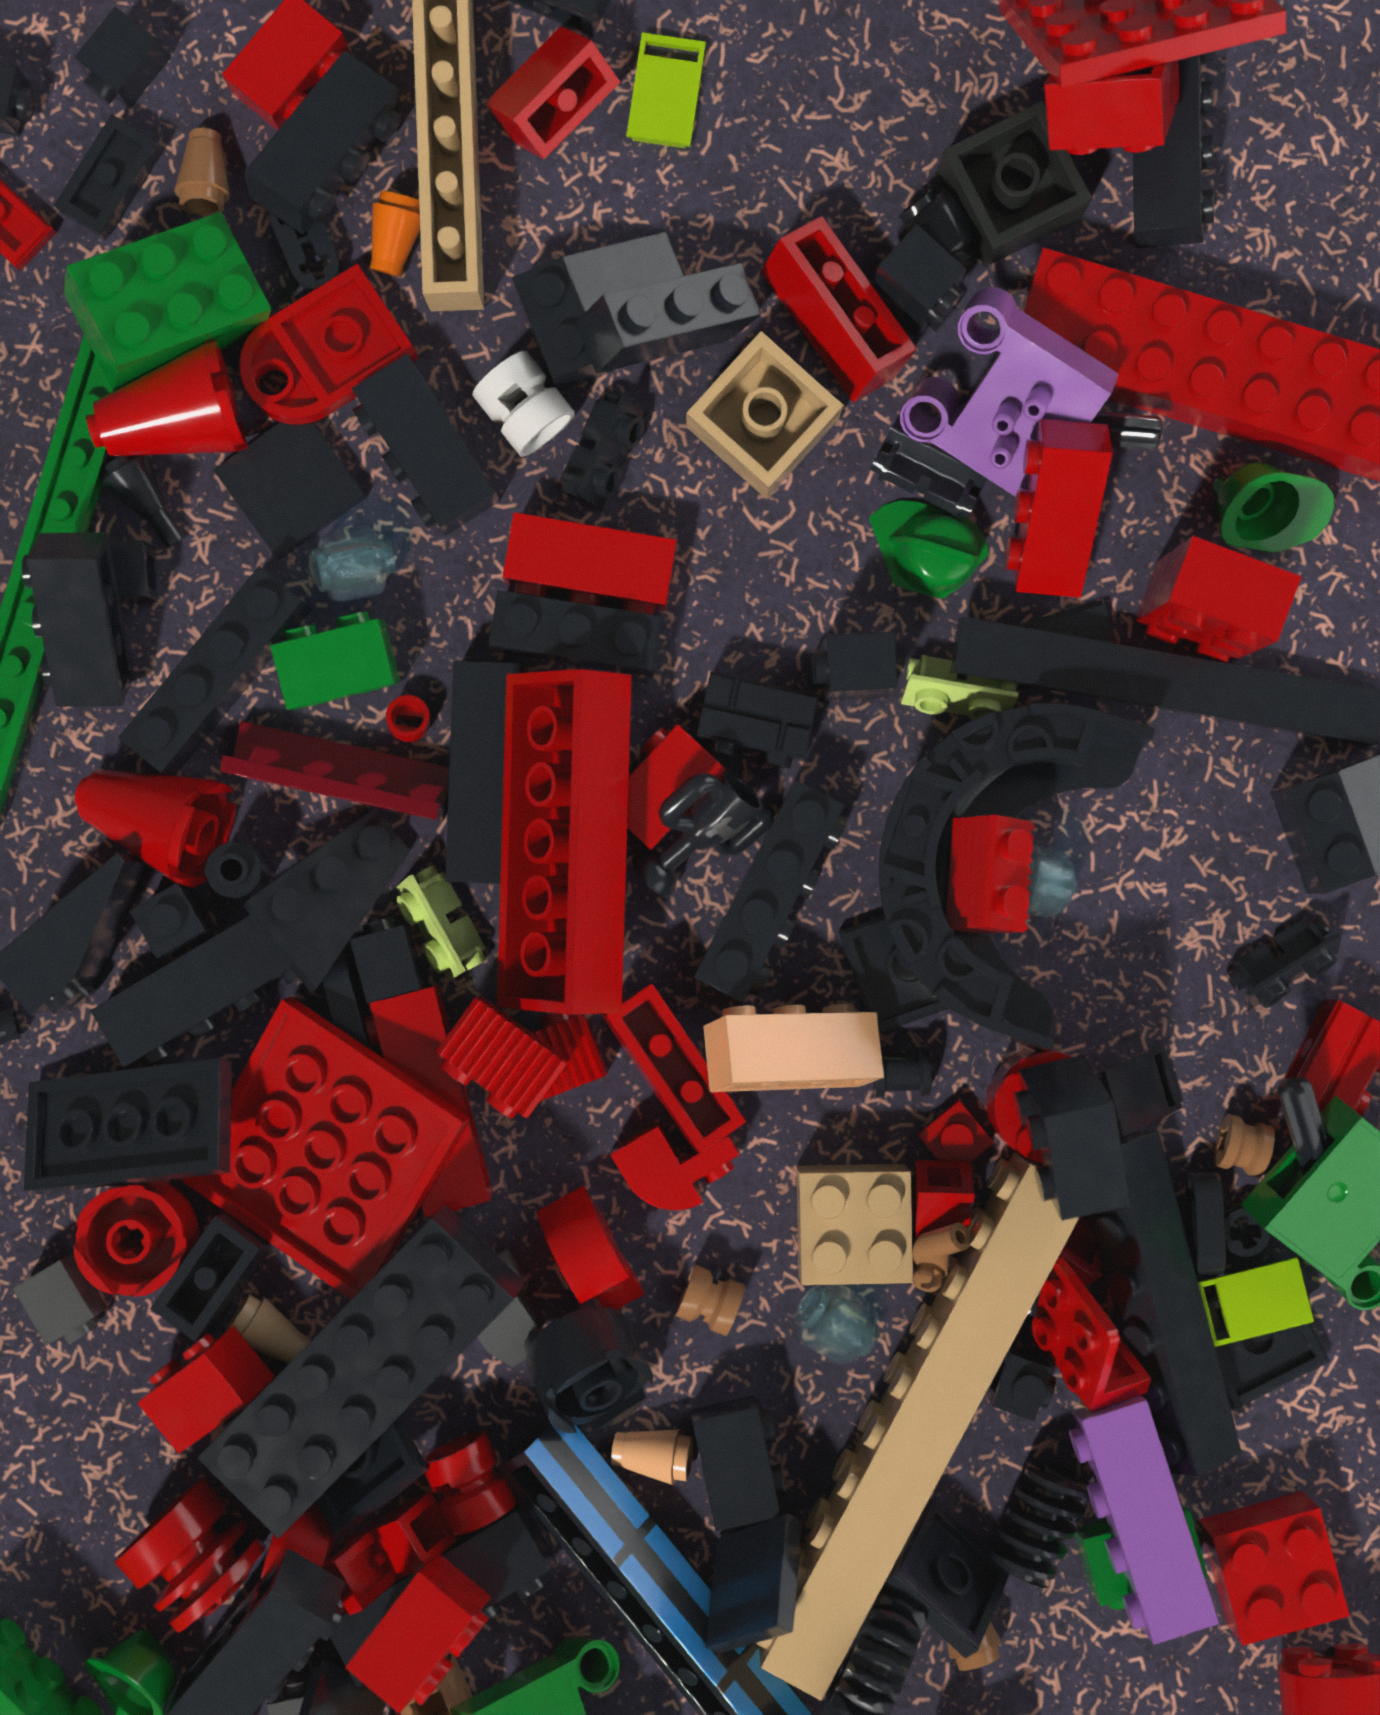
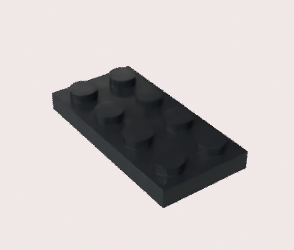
M220 1057L29 1082L24 1191L43 1194L230 1173L232 1061Z

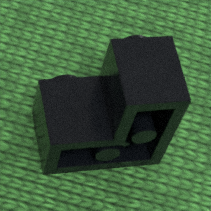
M1080 1055L1018 1069L1022 1090L1013 1092L1014 1104L1020 1124L1027 1126L1033 1150L1041 1149L1043 1166L1035 1167V1177L1042 1201H1052L1061 1221L1130 1206L1114 1102L1086 1056Z

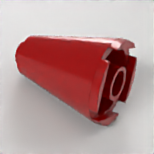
M216 341L204 343L94 401V414L86 415L88 430L95 447L105 446L110 456L226 453L248 449L243 421L237 422L236 420L238 411L233 396L235 395L234 388L221 350L217 348Z
M97 769L79 782L74 796L78 814L82 820L175 883L191 888L207 880L206 874L202 873L206 867L207 860L217 847L229 843L236 819V804L228 802L226 793H234L231 786L212 779Z

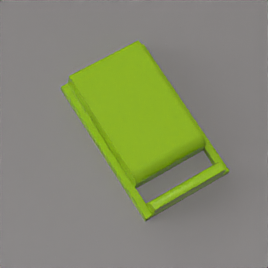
M642 32L626 138H632V141L679 148L691 146L706 42ZM646 45L699 52L698 61L693 62L644 54Z
M1298 1257L1198 1281L1214 1347L1314 1322ZM1214 1284L1228 1337L1216 1339L1203 1288Z

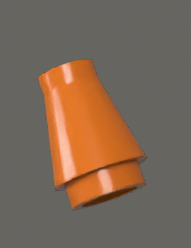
M381 191L378 203H372V259L369 269L402 277L403 267L420 232V207L418 199L394 192Z

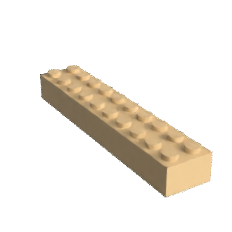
M1013 1152L1009 1162L1002 1158L994 1167L987 1183V1188L993 1191L983 1210L975 1207L971 1211L970 1226H966L970 1234L969 1247L964 1251H960L957 1258L950 1255L948 1273L943 1277L941 1289L932 1306L925 1303L922 1304L912 1321L909 1333L915 1335L909 1349L905 1355L897 1352L885 1372L883 1381L888 1383L889 1386L880 1403L871 1400L861 1416L858 1430L863 1432V1435L855 1450L851 1451L846 1448L834 1467L832 1479L836 1480L837 1483L828 1500L819 1497L810 1511L806 1528L810 1529L811 1532L802 1549L800 1548L793 1632L756 1643L759 1645L760 1664L763 1670L819 1700H822L1079 1219L1077 1217L1061 1221L1052 1201H1042L1035 1177V1167L1040 1165L1016 1152Z

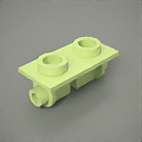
M923 654L920 660L909 659L906 673L908 682L901 704L915 706L920 712L926 714L950 712L967 715L970 719L974 720L991 712L997 713L1014 708L1019 693L1016 692L1017 684L973 676H966V681L957 679V674L950 673L952 660L930 657Z
M435 865L415 875L420 884L417 883L412 874L396 887L400 893V896L397 897V904L405 920L412 926L417 924L427 943L423 945V950L430 966L437 973L443 972L449 982L466 971L461 963L462 961L467 970L485 962L487 959L482 950L486 949V946L468 915L450 924L446 914L461 907L462 903L451 883L445 882V872L439 874Z

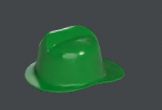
M1263 462L1248 463L1237 469L1228 478H1216L1213 482V489L1217 494L1216 510L1221 519L1219 522L1220 535L1228 545L1280 552L1308 542L1322 532L1329 523L1334 510V495L1325 482L1310 476L1283 472Z
M899 500L883 505L869 517L871 527L894 586L933 598L945 599L950 593L956 591L967 582L976 567L989 555L985 536L976 524L959 514L956 518L952 517L951 513L944 509L920 502Z
M141 1629L135 1632L129 1639L117 1644L102 1659L89 1657L84 1661L85 1668L99 1684L115 1715H164L165 1708L176 1686L177 1673L171 1665V1660L166 1650L149 1631Z

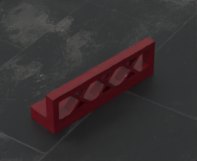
M244 721L240 722L233 757L223 755L219 770L220 772L441 822L444 819L449 794V767Z

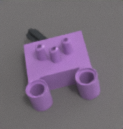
M987 287L978 291L970 300L958 323V336L962 344L969 351L977 354H990L999 351V354L963 407L959 405V395L955 387L948 380L940 377H928L921 380L914 387L900 413V424L904 432L911 439L918 442H931L1015 497L1018 489H1027L1029 474L1023 473L1024 450L1028 439L1036 440L1040 419L1107 424L1113 447L1154 450L1159 447L1162 436V420L1158 416L1100 412L1099 410L1111 395L1119 374L1018 309L1014 298L1007 291L997 287ZM989 312L998 319L1000 328L989 330L982 327L977 321L976 313ZM919 402L934 404L939 409L941 416L930 417L921 411Z

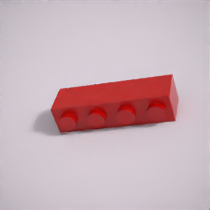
M440 985L369 1003L372 1014L365 1015V1026L372 1047L380 1046L383 1058L471 1117L421 1204L424 1218L434 1216L444 1205H447L454 1211L490 1201L493 1196V1190L466 1086L452 1078L440 1067L445 1059L436 1053V1050L451 1031Z

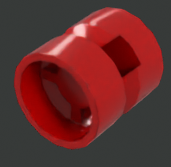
M478 1430L436 1448L423 1458L429 1468L425 1475L432 1491L443 1493L444 1495L439 1507L452 1535H462L484 1527L515 1507L517 1501L507 1479L501 1472H494L493 1470L498 1458L486 1431Z

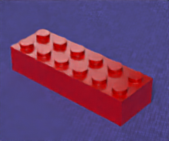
M586 669L506 674L497 1007L571 1015L622 1013L632 675Z

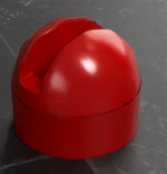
M400 696L394 699L386 710V722L389 731L401 741H417L425 736L430 728L431 717L429 709L425 702L416 696ZM396 718L408 721H421L422 724L419 727L396 724Z

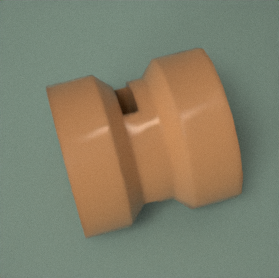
M695 1264L687 1280L689 1281L687 1290L682 1292L675 1316L692 1322L698 1319L699 1315H702V1321L708 1324L710 1331L726 1337L738 1313L746 1285L733 1279H728L724 1282L718 1280L715 1284L713 1283L711 1271Z

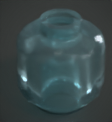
M359 526L325 533L320 538L319 547L311 549V560L317 586L320 592L328 591L330 596L336 601H349L381 594L386 587L387 574L394 573L396 569L390 542L388 540L380 542L375 531L369 526Z
M1033 844L1034 850L1031 854L1033 861L1029 865L1032 873L1028 876L1031 884L1027 887L1031 895L1029 896L1030 906L1027 913L1029 916L1054 917L1066 908L1075 892L1076 876L1074 867L1067 854L1059 849Z
M843 1284L812 1287L801 1299L795 1313V1322L798 1325V1334L801 1342L839 1365L850 1363L859 1356L865 1357L872 1351L878 1340L879 1330L876 1328L877 1312L874 1305Z

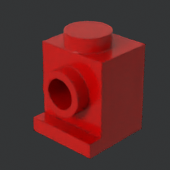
M915 1160L911 1206L914 1244L921 1234L954 1223L970 1226L971 1203H974L975 1197L970 1162Z

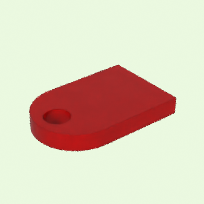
M355 264L259 324L250 333L242 348L240 375L251 401L261 412L282 423L301 425L321 420L357 398L352 390L353 387L405 354H408L413 362L418 360V355L359 265ZM280 371L287 375L288 383L285 389L276 395L262 393L258 389V384L265 373Z

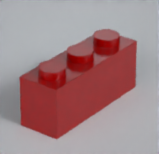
M823 216L779 239L760 273L851 401L854 403L894 380L917 348Z
M1040 419L1036 440H1027L1023 458V473L1029 474L1027 489L1017 490L1014 505V522L1020 523L1018 537L1009 536L1005 553V569L1014 571L1016 592L1081 598L1113 454L1107 424Z
M513 512L503 579L507 585L515 586L514 593L546 598L548 591L569 595V602L600 606L601 601L622 604L621 610L654 615V610L666 611L677 540Z
M652 983L644 985L622 1001V1013H604L601 1015L694 1151L702 1154L746 1123V1120L726 1092H710L707 1063Z

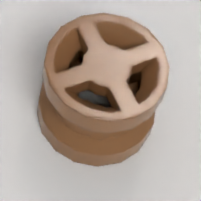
M1227 1114L1221 1122L1213 1150L1214 1165L1224 1169H1229L1232 1166L1241 1167L1245 1174L1260 1178L1267 1170L1273 1153L1275 1142L1274 1127L1261 1122L1251 1126L1245 1124L1241 1117Z

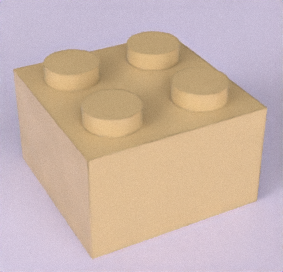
M760 331L686 413V427L767 500L837 423L844 405Z
M905 1164L796 1166L798 1275L801 1285L913 1283L911 1171Z

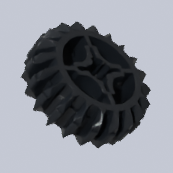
M883 1584L830 1683L823 1706L824 1715H889L893 1711L898 1695L901 1694L902 1686L909 1675V1669L916 1656V1650L922 1638L921 1633L926 1621L922 1611L913 1606L911 1602L898 1597L885 1584Z

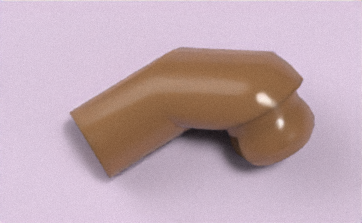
M954 1223L925 1232L916 1239L912 1258L913 1269L915 1270L913 1273V1283L918 1289L925 1292H934L941 1288L943 1277L948 1273L950 1254L964 1251L970 1245V1234L966 1226L961 1223Z

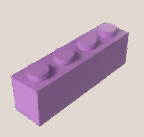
M1139 1395L1093 1412H1089L1087 1407L1072 1411L1077 1428L1069 1430L1070 1439L1079 1462H1089L1095 1483L1087 1485L1088 1495L1097 1518H1107L1113 1538L1104 1540L1115 1574L1124 1572L1130 1593L1123 1595L1122 1600L1132 1628L1134 1630L1142 1628L1155 1645L1219 1624L1147 1400Z

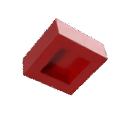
M958 1099L916 1133L938 1161L972 1162L994 1143Z

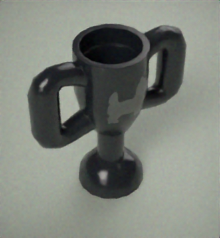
M725 770L718 777L709 773H697L687 778L663 801L658 811L661 823L665 827L681 831L682 833L661 853L653 850L639 852L632 857V864L639 877L649 888L663 897H669L676 890L677 873L675 869L696 849L702 851L713 847L718 853L725 856L737 855L745 851L770 828L774 820L772 809L768 804L761 802L750 786L732 771Z

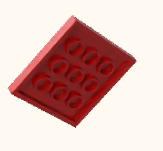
M999 0L1002 16L1061 88L1286 34V10L1275 0Z
M291 996L282 999L231 1091L230 1173L186 1177L183 1179V1182L352 1300L390 1260L471 1117Z

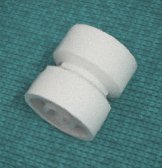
M527 351L518 352L497 365L478 383L472 393L475 400L492 421L502 420L504 422L501 432L520 457L527 456L542 447L561 432L575 415L574 410L556 387H544L547 377ZM525 394L528 395V397L525 398L522 402H520L517 406L514 405V403L518 401L521 397H523Z

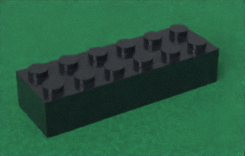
M444 1205L203 1451L198 1459L279 1539L516 1298L525 1283L447 1205Z

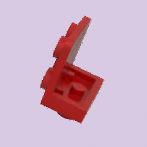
M1058 1257L1041 1288L1035 1316L1032 1321L1031 1330L1037 1345L1042 1350L1048 1352L1060 1369L1066 1386L1073 1393H1077L1089 1412L1147 1393L1151 1377L1119 1336L1114 1324L1063 1257Z

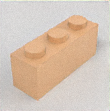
M853 1004L826 1006L822 1008V1013H806V1006L787 1005L774 1008L773 1014H756L754 1006H735L723 1009V1017L703 1026L710 1092L860 1087L884 1078L877 1013L855 1012V1005Z

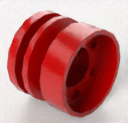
M204 1477L200 1478L177 1498L113 1561L138 1589L148 1585L160 1575L165 1578L168 1584L153 1604L159 1612L180 1596L185 1600L168 1621L178 1633L186 1629L193 1622L210 1615L220 1607L248 1578L254 1563L266 1549V1545L257 1536L249 1540L237 1551L231 1547L248 1527L243 1520L232 1524L221 1533L216 1531L213 1524L223 1513L227 1503Z

